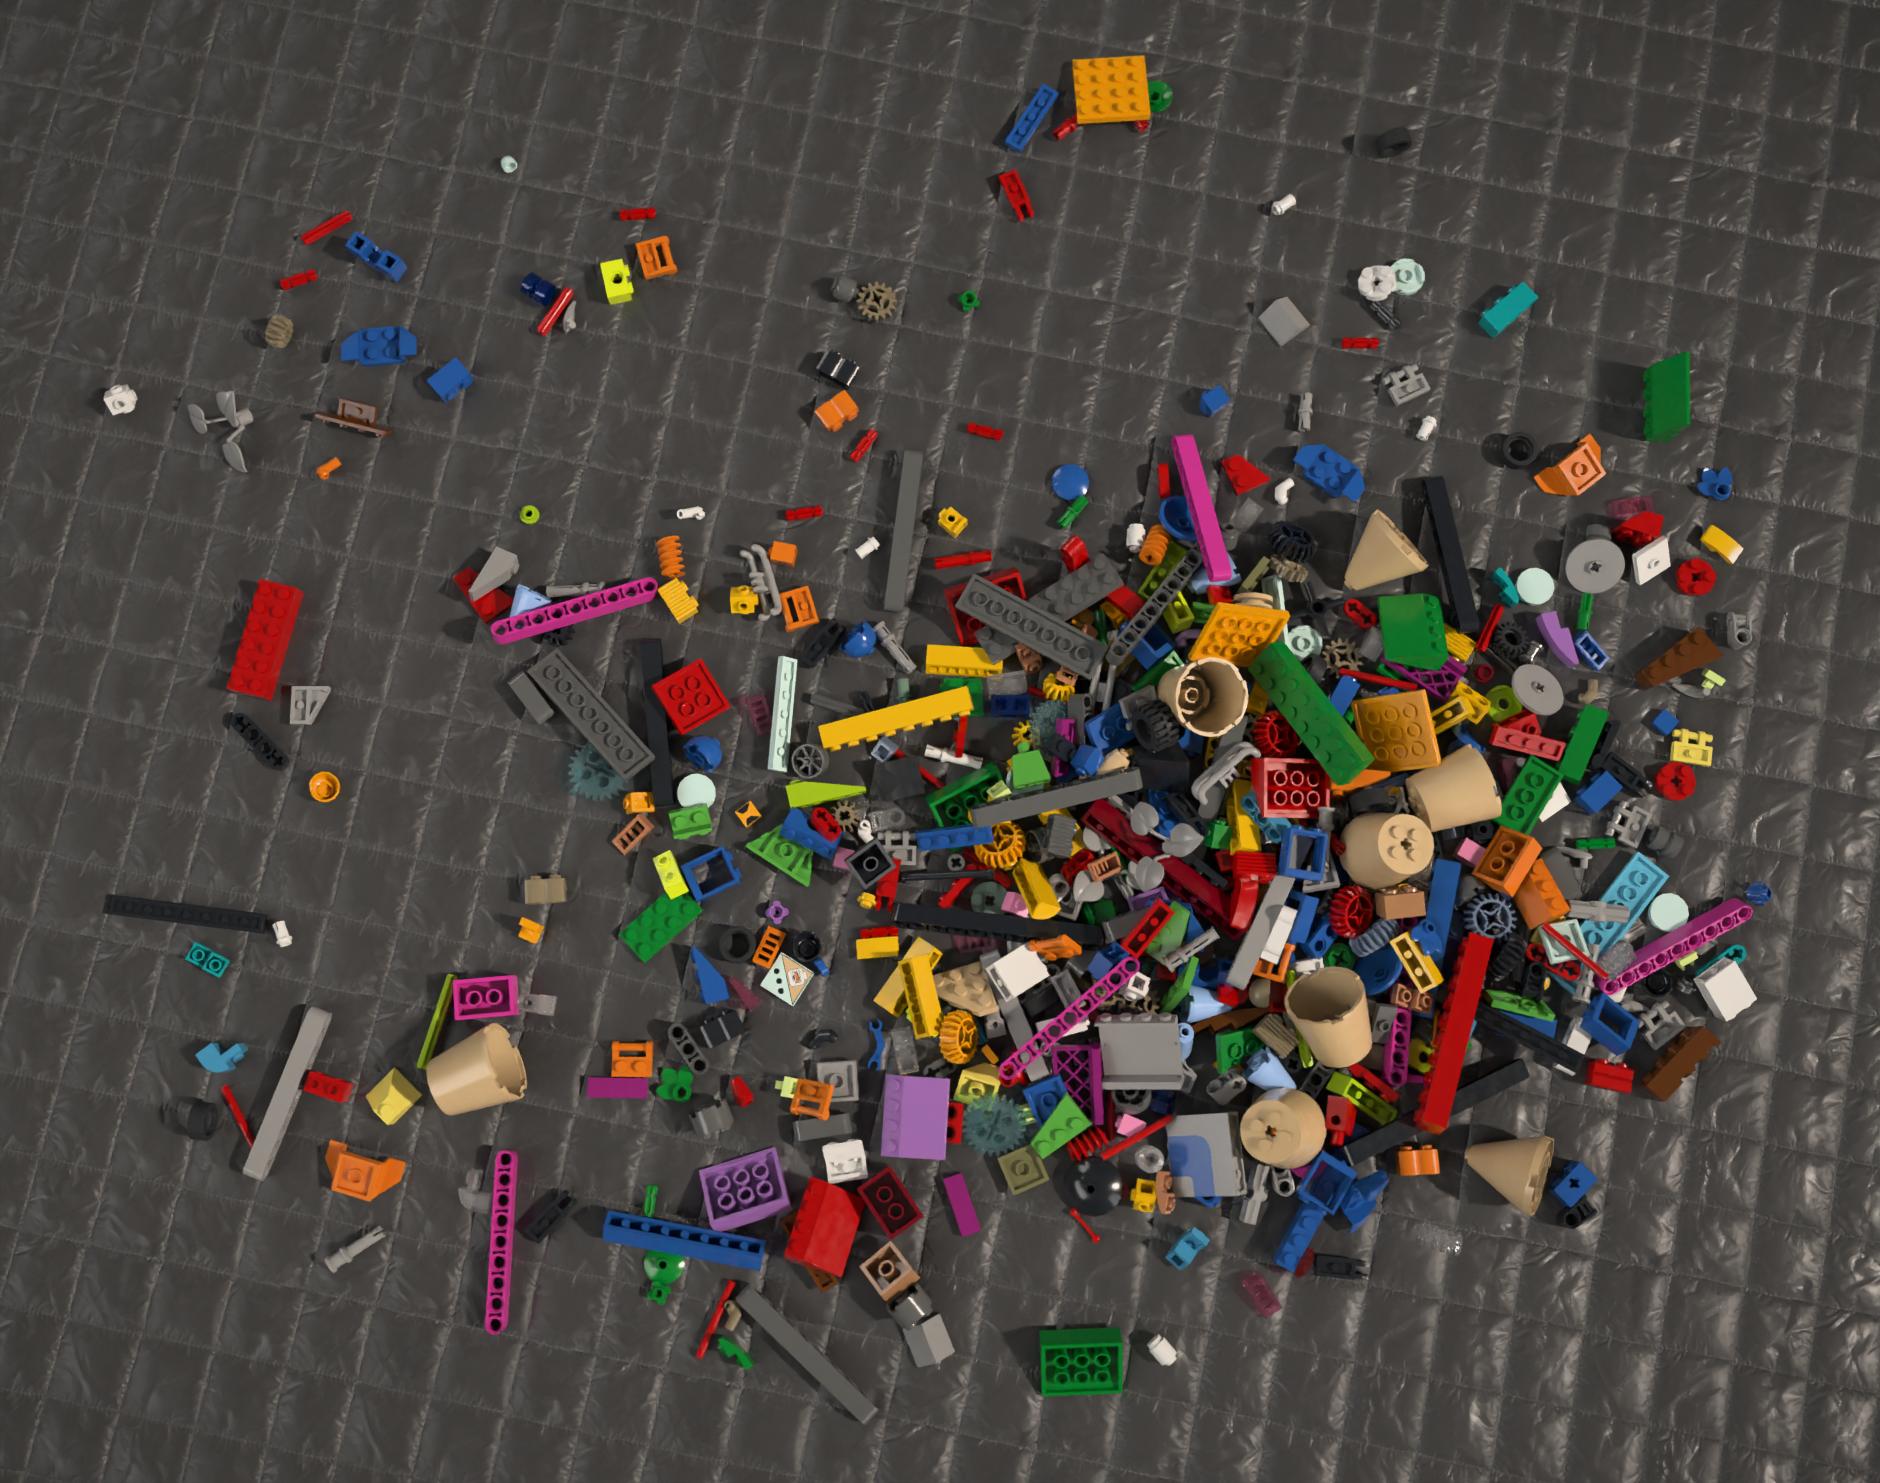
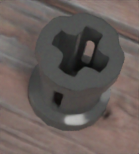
M1529 640L1527 648L1518 657L1526 664L1534 665L1535 658L1544 648L1539 643Z
M959 854L951 855L947 862L948 869L950 871H962L965 865L964 858ZM957 859L960 860V867L956 866L955 868H953V863L951 861H956Z

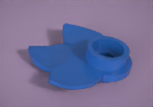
M1725 467L1717 474L1709 468H1704L1701 475L1703 482L1697 485L1699 491L1719 501L1727 499L1730 495V485L1733 481L1730 470Z
M1424 919L1412 928L1411 940L1420 942L1424 956H1428L1434 951L1438 954L1442 952V942L1435 933V926L1430 920Z

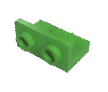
M707 803L669 811L674 839H687L692 835H705L712 831V822Z

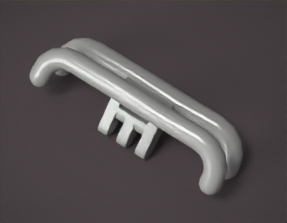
M753 544L751 550L760 555L765 572L759 571L757 561L751 552L741 550L740 556L745 557L749 561L752 573H749V578L754 579L751 581V585L756 586L753 588V592L758 593L763 608V613L759 614L758 619L766 621L769 619L770 614L773 616L780 614L782 603L768 555L763 547ZM769 591L774 602V608L771 609L766 595Z
M1101 661L1091 679L1089 694L1093 696L1094 708L1096 701L1103 702V712L1111 706L1117 666L1110 664L1107 681H1099Z
M1239 742L1193 782L1192 794L1195 799L1199 800L1202 805H1206L1208 803L1205 797L1206 791L1218 780L1227 788L1229 785L1225 781L1226 779L1233 783L1235 780L1232 778V774L1237 778L1241 776L1234 766L1247 755L1260 758V751L1249 742Z

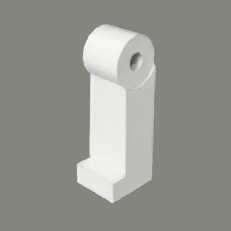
M1283 905L1260 958L1275 964L1278 963L1294 923L1297 910Z

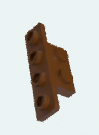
M342 397L339 399L337 415L324 411L315 413V417L321 419V422L339 423V426L344 428L355 427L359 432L367 433L370 431L379 437H386V435L393 433V429L376 425L378 406Z

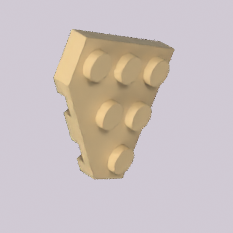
M981 961L933 975L938 1000H945L950 1005L962 1010L963 1008L967 1009L979 1017L998 1011Z

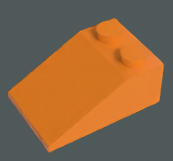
M1364 769L1350 784L1337 786L1330 777V801H1340V799L1352 796L1368 786L1385 781L1391 772Z

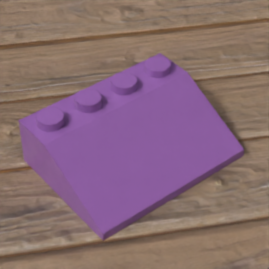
M886 1075L881 1156L945 1160L950 1079Z
M775 1147L699 1170L709 1221L714 1231L723 1232L793 1210Z

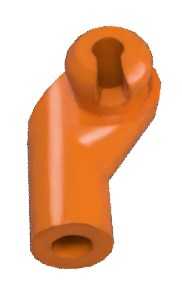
M337 457L317 468V476L321 479H327L329 473L342 465Z

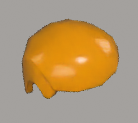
M319 772L309 782L310 793L319 802L328 803L336 799L340 793V783L337 777L330 772Z

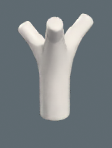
M1399 787L1401 795L1397 801L1394 813L1398 814L1401 808H1404L1406 813H1410L1405 799L1404 788Z

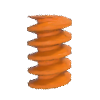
M1163 525L1151 527L1138 555L1143 562L1149 565L1158 566L1161 564L1171 542V536Z
M668 536L658 540L656 543L659 548V561L662 562L660 568L662 569L661 575L663 577L678 578L685 575V572H680L684 565L678 564L683 561L682 557H677L682 554L681 550H676V548L681 547L680 543H675V541L680 539L679 536Z

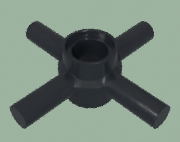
M1309 581L1304 583V587L1310 602L1305 609L1289 613V619L1292 621L1305 616L1316 619L1321 635L1325 637L1329 635L1324 620L1327 610L1344 605L1345 601L1343 597L1328 602L1317 599L1312 583ZM1317 605L1321 612L1316 613L1312 606Z

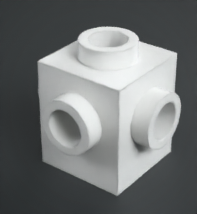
M127 384L113 386L109 391L105 392L104 401L112 415L121 412L129 413L135 408L137 396L134 390H130Z
M1137 972L1120 987L1118 993L1123 995L1126 1000L1137 1001L1146 996L1151 978Z

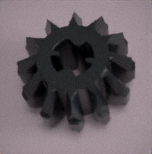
M574 624L561 627L560 634H557V629L544 632L546 634L543 637L545 640H549L548 643L550 645L555 643L557 647H560L562 642L566 646L568 645L567 639L573 640L570 634L575 633V630L572 629Z

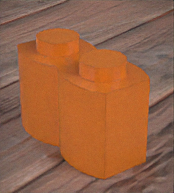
M843 390L830 401L816 409L815 415L828 432H836L842 427L843 422L856 418L859 410L848 393Z
M1419 1145L1420 1149H1412V1146H1400V1150L1395 1151L1397 1175L1409 1176L1440 1173L1438 1149L1432 1148L1431 1145Z

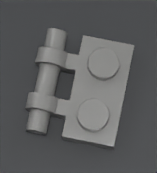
M1416 363L1402 367V370L1391 372L1387 377L1382 378L1384 385L1389 383L1393 385V387L1388 389V392L1396 406L1429 392L1431 389L1423 373L1415 376L1414 372L1418 370ZM1404 376L1408 378V380L1403 382L1399 380Z
M1148 685L1120 699L1119 703L1124 718H1131L1132 711L1136 707L1153 700H1158L1154 686ZM1131 720L1125 724L1128 730L1133 729Z
M1620 800L1618 806H1615L1613 810L1614 815L1611 821H1608L1606 825L1605 835L1612 837L1614 832H1618L1620 834L1617 841L1636 849L1652 814L1637 806H1632L1631 810L1628 811L1625 809L1628 803ZM1622 816L1627 818L1623 826L1618 824Z
M887 830L886 832H878V840H885V845L882 846L888 855L892 858L901 859L900 866H916V846H909V840L916 841L915 833H909V831L892 833ZM891 840H903V846L891 845Z
M1665 999L1660 1003L1656 1002L1652 1005V1009L1647 1013H1642L1638 1016L1639 1019H1637L1640 1021L1638 1029L1643 1025L1646 1026L1647 1029L1641 1034L1654 1050H1657L1686 1027L1675 1011L1671 1010L1668 1013L1665 1011V1008L1669 1006ZM1658 1014L1661 1019L1653 1023L1651 1019Z

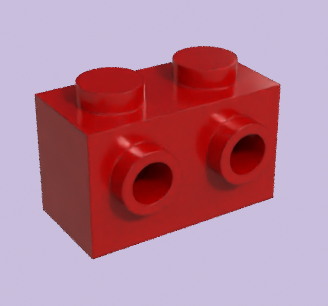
M1527 709L1492 724L1493 729L1496 724L1536 735L1542 734L1536 714Z

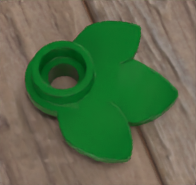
M684 1065L679 1072L670 1068H664L662 1071L664 1085L656 1089L657 1093L666 1100L687 1101L692 1093L690 1085L693 1081V1075L690 1068ZM679 1089L685 1090L684 1096L678 1094Z

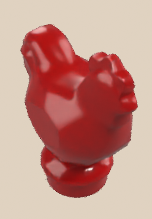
M1017 1047L1012 1048L1010 1056L1017 1051ZM1019 1054V1055H1018V1060H1019L1021 1063H1023V1062H1022V1059H1021V1057H1020V1054ZM1007 1064L1004 1066V1075H1013L1014 1068L1012 1065ZM1026 1069L1009 1080L1004 1079L1001 1075L999 1076L1000 1083L1005 1087H1011L1018 1082L1026 1085L1031 1081Z

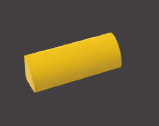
M927 644L926 674L1000 679L1002 677L1003 660L993 665L983 648Z
M1234 778L1235 781L1231 784L1226 802L1228 825L1233 827L1230 841L1231 855L1236 851L1261 852L1259 827L1241 805V799L1252 791L1250 789L1252 782Z
M1020 858L1012 874L1031 918L1043 920L1056 915L1061 907L1041 864Z
M918 936L902 960L928 954L932 971L943 953ZM899 965L873 1000L897 1018H899L908 1005Z
M928 954L898 961L916 1039L940 1034L939 1029L942 1028L941 1022H943V1017Z

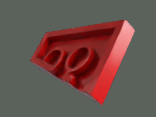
M468 567L453 577V579L484 623L488 624L511 608L514 599L499 588H495L478 600L471 601L469 590L479 574Z

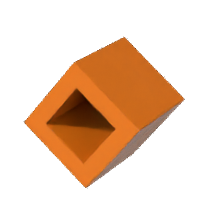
M774 541L773 546H770L768 550L771 564L794 568L797 546Z

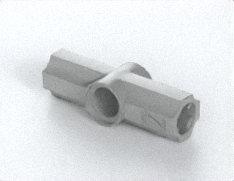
M1567 900L1570 911L1566 914V917L1588 919L1590 922L1627 923L1630 916L1628 906L1611 905L1603 901L1584 902Z
M1257 1161L1251 1167L1248 1183H1246L1247 1193L1241 1195L1244 1200L1239 1220L1244 1223L1256 1225L1260 1204L1268 1196L1265 1184L1270 1165Z

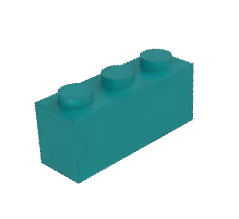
M1524 282L1518 286L1516 284L1507 291L1508 295L1505 298L1501 296L1494 302L1495 306L1492 309L1488 307L1481 314L1482 318L1478 323L1493 339L1538 299V296Z

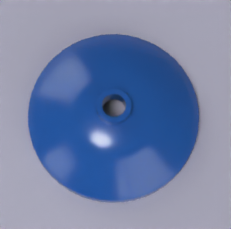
M1172 496L1164 500L1159 508V519L1163 527L1178 539L1197 541L1186 496Z
M1385 944L1373 953L1360 957L1352 971L1359 975L1364 984L1366 996L1388 989L1399 977L1403 963L1392 945Z

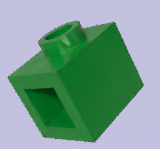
M1215 819L1214 822L1207 821L1206 826L1209 829V833L1204 836L1203 844L1211 848L1229 850L1233 827L1227 825L1225 820Z
M1106 897L1100 898L1092 905L1098 917L1099 927H1103L1101 923L1103 920L1118 914L1117 905L1112 903V899L1106 901Z

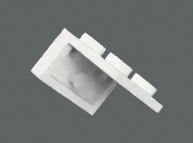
M850 1139L843 1143L831 1142L822 1147L826 1161L828 1183L833 1184L868 1178L866 1156L861 1140Z

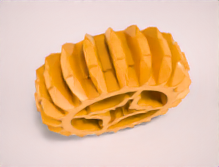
M1013 821L990 825L994 841L988 844L974 845L975 853L980 861L988 867L992 865L994 869L998 865L1002 869L1006 864L1010 866L1012 861L1017 862V857H1022V852L1026 851L1024 831H1022L1018 824L1015 825Z
M956 1010L948 1012V1015L944 1016V1021L941 1022L942 1028L939 1029L940 1036L938 1038H940L939 1046H941V1053H943L944 1059L951 1063L962 1064L970 1062L971 1058H974V1052H977L976 1046L979 1045L977 1021L967 1011Z

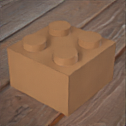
M1401 885L1399 886L1400 889L1388 887L1380 888V891L1374 892L1376 915L1386 920L1426 915L1424 892L1418 890L1417 887Z
M889 1241L860 1266L872 1285L888 1304L920 1279L919 1275L892 1241Z

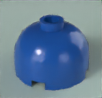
M864 620L863 624L860 622L846 635V643L842 641L839 645V648L849 657L860 658L864 655L869 656L875 650L873 647L876 642L875 631Z
M698 735L690 739L683 747L687 749L685 752L687 758L698 769L701 766L705 768V773H711L721 762L722 750L719 741L714 737Z

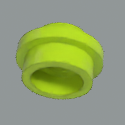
M531 505L525 506L520 512L521 520L526 524L536 523L539 519L538 509ZM532 512L531 517H527L526 514Z

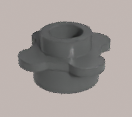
M1686 977L1677 979L1676 988L1686 994H1692L1693 991L1697 990L1693 980Z

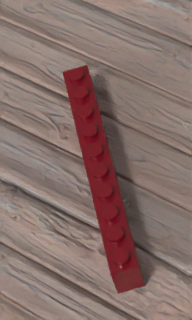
M1104 799L1095 800L1081 818L1082 822L1137 865L1145 856L1153 860L1155 857L1165 854L1162 845L1149 834L1144 836L1137 835L1131 828V820ZM1170 855L1169 858L1157 861L1164 868V877L1161 881L1164 886L1186 903H1190L1192 908L1236 941L1245 933V931L1230 926V897L1176 856Z

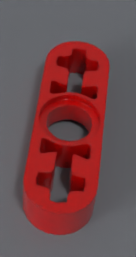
M1538 943L1530 944L1525 951L1526 958L1531 962H1541L1542 957L1539 955L1531 956L1532 952L1530 950L1536 948L1538 949L1537 953L1543 956L1546 953L1544 946ZM1545 956L1542 963L1549 972L1566 981H1575L1581 975L1579 965L1572 961H1565L1563 966L1566 969L1574 968L1573 972L1576 975L1573 974L1570 977L1567 970L1562 969L1561 972L1558 971L1563 962L1558 963V966L1553 968L1547 963L1548 956Z

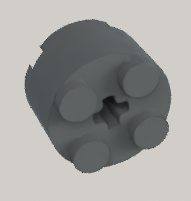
M723 1098L721 1103L719 1099L699 1107V1112L694 1113L693 1110L688 1114L697 1137H701V1140L713 1136L712 1133L717 1130L720 1133L729 1130L734 1122L726 1098Z
M916 1281L890 1304L886 1302L885 1308L900 1327L911 1330L919 1319L928 1316L932 1312V1300Z

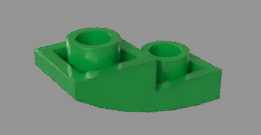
M724 1335L718 1339V1348L723 1355L727 1354L729 1358L736 1353L737 1357L735 1359L741 1368L744 1367L746 1371L754 1366L755 1362L737 1342Z

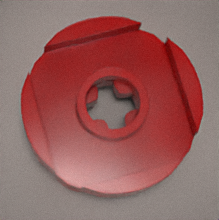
M1699 558L1684 562L1675 573L1678 589L1683 594L1691 597H1699L1708 593L1713 588L1717 578L1712 567ZM1692 574L1698 575L1699 581H1692Z
M1672 762L1662 766L1656 773L1654 780L1656 790L1659 793L1661 792L1665 796L1664 798L1670 801H1679L1692 795L1696 784L1692 768L1679 762ZM1674 777H1677V779L1679 780V784H1677V787L1674 783H1671V780L1674 779Z

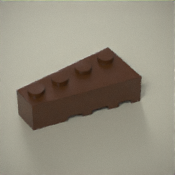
M1698 626L1685 634L1633 675V677L1646 691L1717 660L1724 655Z
M1687 1026L1680 1031L1678 1039L1667 1046V1052L1664 1056H1660L1654 1062L1655 1067L1643 1075L1639 1086L1656 1101L1665 1102L1683 1084L1681 1079L1688 1077L1696 1070L1694 1065L1702 1060H1706L1710 1055L1707 1051L1713 1045L1718 1047L1722 1043L1704 1026Z

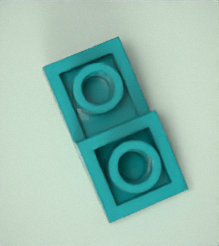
M197 941L185 958L218 978L222 976L230 962L226 957Z

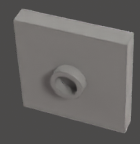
M856 1060L817 1062L818 1082L834 1086L831 1102L859 1100Z

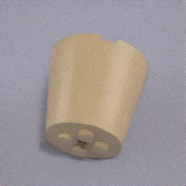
M1215 657L1202 658L1168 670L1161 677L1156 690L1157 698L1164 701L1171 708L1179 725L1198 735L1208 737L1223 735L1236 726L1244 716L1248 703L1247 685L1238 672L1237 667L1229 661Z
M1471 744L1465 745L1442 758L1440 766L1424 768L1406 779L1408 803L1415 812L1416 817L1422 820L1431 832L1497 818L1502 813L1500 796H1495L1493 786L1496 785L1493 775L1481 753L1476 747L1472 748Z
M1368 812L1356 816L1345 826L1339 841L1346 846L1345 853L1340 849L1338 850L1342 853L1339 856L1341 865L1351 876V880L1364 888L1380 890V888L1392 887L1424 869L1433 856L1434 841L1428 826L1413 815Z
M1323 967L1317 969L1318 972L1309 976L1306 974L1302 975L1288 989L1285 996V1007L1315 1058L1321 1064L1333 1068L1347 1067L1362 1060L1372 1047V1035L1365 987L1359 975L1343 967Z
M497 1023L487 1025L428 1062V1085L435 1102L445 1114L453 1116L515 1101L524 1097L523 1089L527 1088L524 1063L517 1046H512L508 1039L510 1034Z
M1276 1088L1262 1094L1246 1111L1241 1121L1240 1135L1244 1147L1254 1158L1276 1168L1295 1169L1310 1163L1320 1153L1326 1138V1121L1321 1108L1309 1095L1293 1088ZM1271 1128H1276L1277 1132L1271 1134L1270 1130Z

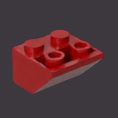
M1644 511L1613 529L1611 537L1618 542L1626 541L1632 543L1635 547L1643 548L1659 538L1665 516Z

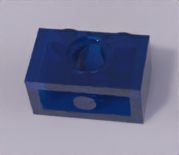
M991 695V718H1029L1030 695Z

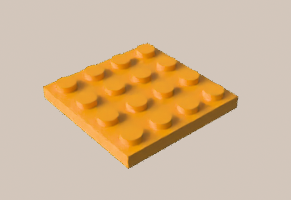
M1144 55L1072 60L1077 124L1150 120L1151 113Z
M1218 602L1188 654L1189 660L1196 661L1202 658L1215 657L1229 661L1234 666L1249 667L1271 642L1276 641L1290 618L1289 611Z
M1425 689L1351 701L1359 739L1364 740V745L1375 758L1366 769L1397 772L1440 766L1442 761Z

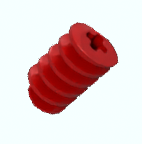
M1097 1125L1094 1126V1133L1087 1129V1136L1080 1132V1139L1075 1136L1072 1138L1073 1142L1069 1140L1065 1143L1073 1162V1157H1076L1079 1161L1081 1160V1153L1087 1158L1088 1150L1095 1154V1147L1102 1151V1144H1105L1108 1148L1110 1147L1103 1129H1100Z

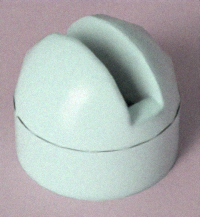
M505 156L501 160V166L505 172L510 173L517 168V163L511 156Z

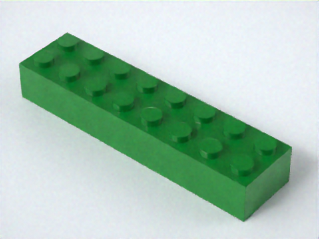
M1271 642L1247 668L1337 786L1350 784L1375 759L1284 642Z

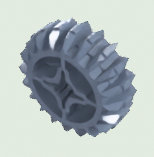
M1486 893L1485 896L1480 894L1478 899L1476 897L1472 898V903H1467L1466 905L1470 910H1464L1463 912L1468 917L1462 919L1464 922H1468V925L1464 926L1465 929L1470 928L1471 931L1468 934L1472 932L1494 939L1493 945L1494 943L1496 945L1501 944V940L1507 941V934L1512 933L1510 929L1516 928L1512 921L1517 920L1516 917L1511 915L1515 913V910H1509L1511 903L1504 904L1506 898L1502 897L1499 899L1498 894L1492 896L1491 893ZM1484 904L1494 905V908L1489 911L1480 909ZM1500 912L1502 914L1503 922L1499 918ZM1476 916H1477V917L1479 918V920H1480V925H1479V926H1478L1477 921H1476ZM1487 916H1491V917H1492V919H1490V920H1492V923H1489V922L1487 921V920H1489V919H1487ZM1491 927L1500 930L1495 935L1485 933Z
M1380 917L1369 923V929L1365 930L1363 935L1351 938L1349 945L1358 957L1367 956L1389 943L1390 940L1398 935L1400 931L1396 919L1386 920Z

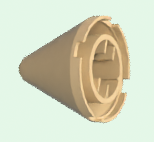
M1378 509L1371 514L1344 578L1346 580L1344 583L1350 590L1354 588L1357 591L1424 571L1429 566L1426 564V559L1412 542Z
M1547 1136L1474 1144L1471 1148H1467L1465 1159H1467L1469 1166L1519 1211L1532 1217L1538 1208L1546 1185L1547 1170L1551 1166L1554 1139Z

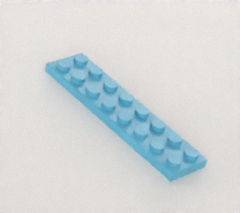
M1635 852L1598 900L1611 905L1628 906L1630 911L1628 922H1590L1588 919H1584L1579 925L1586 945L1592 943L1601 946L1596 963L1599 967L1669 877V875L1640 852ZM1579 959L1571 960L1579 965L1582 972L1583 963ZM1563 962L1561 968L1558 969V971H1560V972H1561L1562 969L1567 970V971L1569 972V973H1568V976H1570V977H1571L1573 974L1576 975V974L1573 972V971H1574V968L1571 967L1570 969H1566V968L1563 967V966L1565 965L1564 962ZM1558 963L1549 964V966L1555 968L1558 966ZM1547 970L1546 974L1575 996L1576 980L1566 981Z

